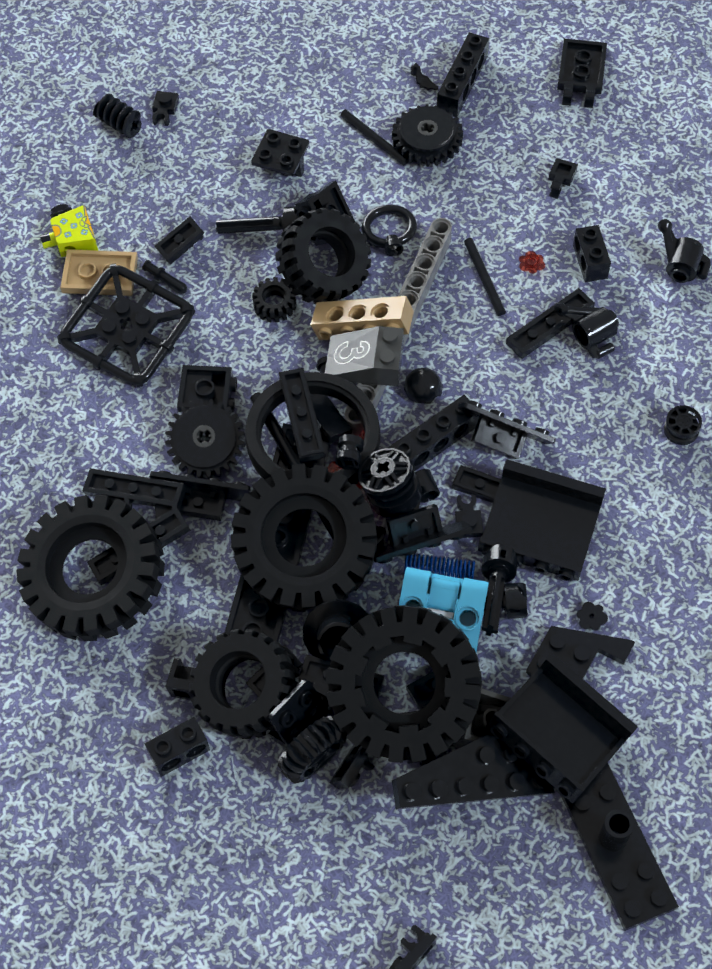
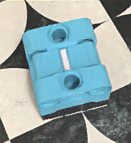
M406 567L399 606H419L430 609L439 615L442 614L453 621L452 623L464 632L472 648L477 652L489 582L465 577L460 579L433 574L427 570Z

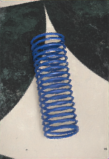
M416 553L414 554L412 568H415ZM420 553L418 554L416 569L420 567L421 570L431 571L434 574L446 576L447 572V576L450 577L451 573V577H454L455 574V578H458L459 575L460 579H462V576L463 579L464 577L467 578L468 574V578L473 579L475 560L472 561L470 571V560H468L466 569V559L462 568V559H460L458 567V559L456 558L453 571L454 558L451 559L449 569L450 558H447L445 568V556L443 557L442 567L440 556L436 572L437 556H435L432 571L433 555H431L428 569L429 555L426 556L424 567L425 555H422L420 566ZM409 555L406 556L404 574L406 567L411 568L412 555L410 557Z

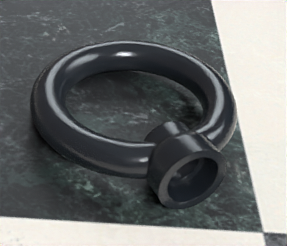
M382 205L372 209L364 217L361 225L362 234L365 233L367 241L374 246L384 248L388 256L400 255L404 250L403 245L412 239L417 229L414 215L408 209L398 205ZM396 214L407 221L408 227L405 233L399 237L397 235H389L386 239H383L372 233L371 223L381 215Z

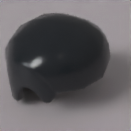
M427 367L416 368L407 375L404 390L410 400L416 403L430 404L436 397H441L443 384L434 370Z

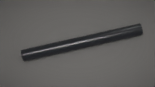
M348 110L342 111L341 117L400 164L404 166L409 162L408 157H402L401 152L396 151L394 146Z
M467 238L464 244L497 316L504 315L506 313L505 308L472 238Z

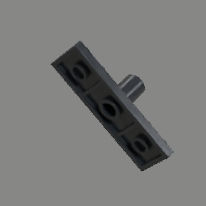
M608 763L573 803L561 796L624 931L678 909L679 906Z

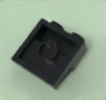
M336 180L329 182L317 192L307 195L295 204L298 209V218L311 210L316 211L319 208H327L328 211L331 209L339 210L340 215L347 214L351 217L350 221L355 223ZM311 237L310 239L315 246L327 244L326 241L319 238Z
M183 365L177 402L178 412H182V406L187 410L190 409V402L198 406L199 400L202 399L204 404L208 405L209 400L212 399L214 406L222 402L224 405L223 410L231 407L232 413H234L235 399L231 398V393L237 391V377H233L232 367Z

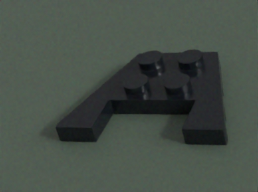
M551 626L530 662L526 673L531 677L541 667L546 658L553 653L584 679L597 653H601L624 665L635 642L623 638Z

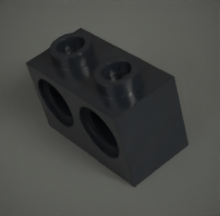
M599 225L576 228L573 247L584 282L608 279L611 261Z
M195 717L144 743L161 777L210 751L207 738Z

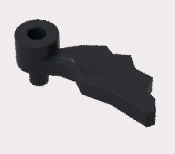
M417 63L411 66V75L416 76V83L420 85V88L438 90V86L428 76L421 73L420 66Z

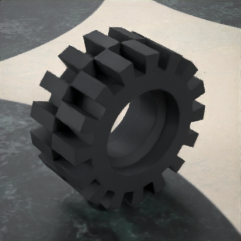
M273 277V281L266 278L265 284L260 281L258 283L259 287L255 286L252 293L255 313L257 316L260 314L262 320L267 317V322L275 319V323L280 322L279 318L282 317L283 321L287 320V315L290 317L293 315V310L295 311L296 296L291 292L292 288L290 285L285 286L282 281L283 278H281L280 282L278 277ZM273 295L281 296L284 299L281 303L274 305L265 302L268 297Z

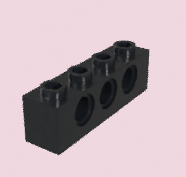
M468 33L437 93L438 108H446L448 113L453 112V117H458L488 57L489 38Z
M463 395L388 448L403 451L409 457L413 469L416 471L476 428L479 417L457 409L459 403L469 400Z

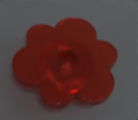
M528 251L525 256H520L519 258L521 262L519 267L522 271H529L534 274L537 270L545 268L543 256L537 255L534 251Z

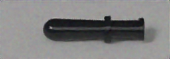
M150 260L144 262L142 270L152 274L155 280H161L179 294L187 292V285L166 273L163 267L158 268Z

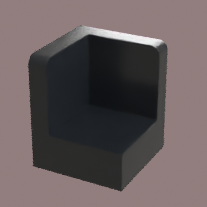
M174 658L165 687L171 697L192 700L195 697L194 694L189 692V684L194 683V678L190 676L192 667L184 666L180 658Z

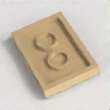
M67 249L60 286L61 292L87 294L100 275L110 267V264L116 263V266L126 267L136 273L137 252ZM119 275L123 296H132L134 282ZM113 277L110 278L99 295H116Z

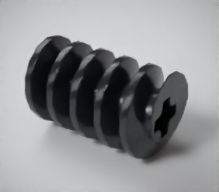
M112 94L104 95L94 107V117L105 122L119 133L124 134L127 138H133L141 129L140 112L134 110L131 106H127L120 99L114 98Z

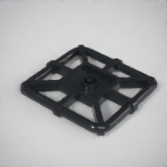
M116 263L110 264V267L100 275L86 296L80 298V304L62 327L57 339L58 343L64 348L92 363L93 367L97 370L102 369L128 384L137 385L138 388L142 387L152 377L167 354L172 353L174 344L195 314V308L185 299L159 286V282L155 280L150 281L126 267L116 266ZM119 275L146 289L138 303L123 296ZM113 277L117 298L107 310L93 301L110 278ZM156 294L180 307V309L155 314L145 307ZM87 310L102 317L95 328L71 333ZM180 319L166 340H161L151 334L158 323ZM129 321L132 327H126L125 330H123L122 323ZM98 337L108 344L102 353L97 356L75 342ZM148 342L159 348V350L141 373L137 353L143 344ZM116 348L130 355L134 375L107 361Z

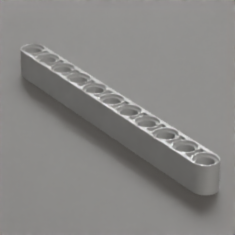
M437 218L431 223L398 295L407 296L414 310L409 334L451 243L452 224L446 218ZM409 334L404 335V345L408 339ZM358 383L357 387L368 396L376 410L386 385ZM347 405L344 418L352 428L353 435H362L365 433L363 424L355 411Z

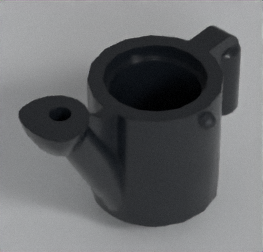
M667 219L660 220L658 222V229L663 233L668 260L666 266L667 274L674 281L685 283L694 280L699 269L698 278L705 280L709 273L711 261L709 257L703 254V245L689 237L677 239L672 231V223Z
M556 303L554 305V309L560 317L565 316L573 320L572 329L578 343L588 350L592 358L600 359L615 350L612 343H607L597 348L598 344L617 334L619 321L612 310H608L605 307H570L564 303Z

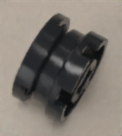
M676 406L667 414L664 424L665 436L675 444L688 445L697 439L702 425V418L699 412L690 406Z

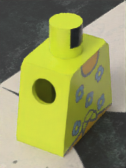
M85 205L51 218L50 222L53 232L40 235L43 248L46 249L58 245L61 257H66L67 249L98 251Z

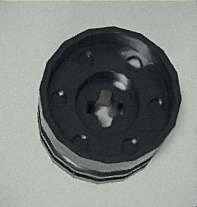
M383 448L371 453L361 463L357 474L359 483L367 495L372 509L378 515L391 518L410 512L417 506L422 495L421 484L414 472L409 457L403 451L395 448Z

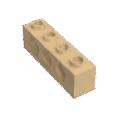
M407 296L317 302L310 325L319 340H330L332 335L377 326L404 328V335L409 334L414 310Z

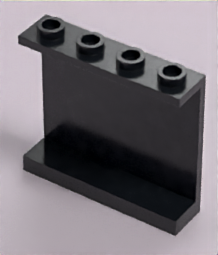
M506 459L502 478L483 535L479 539L478 551L485 555L496 544L507 545L514 549L518 566L522 564L530 566L534 571L542 574L550 572L558 575L564 581H578L606 488Z

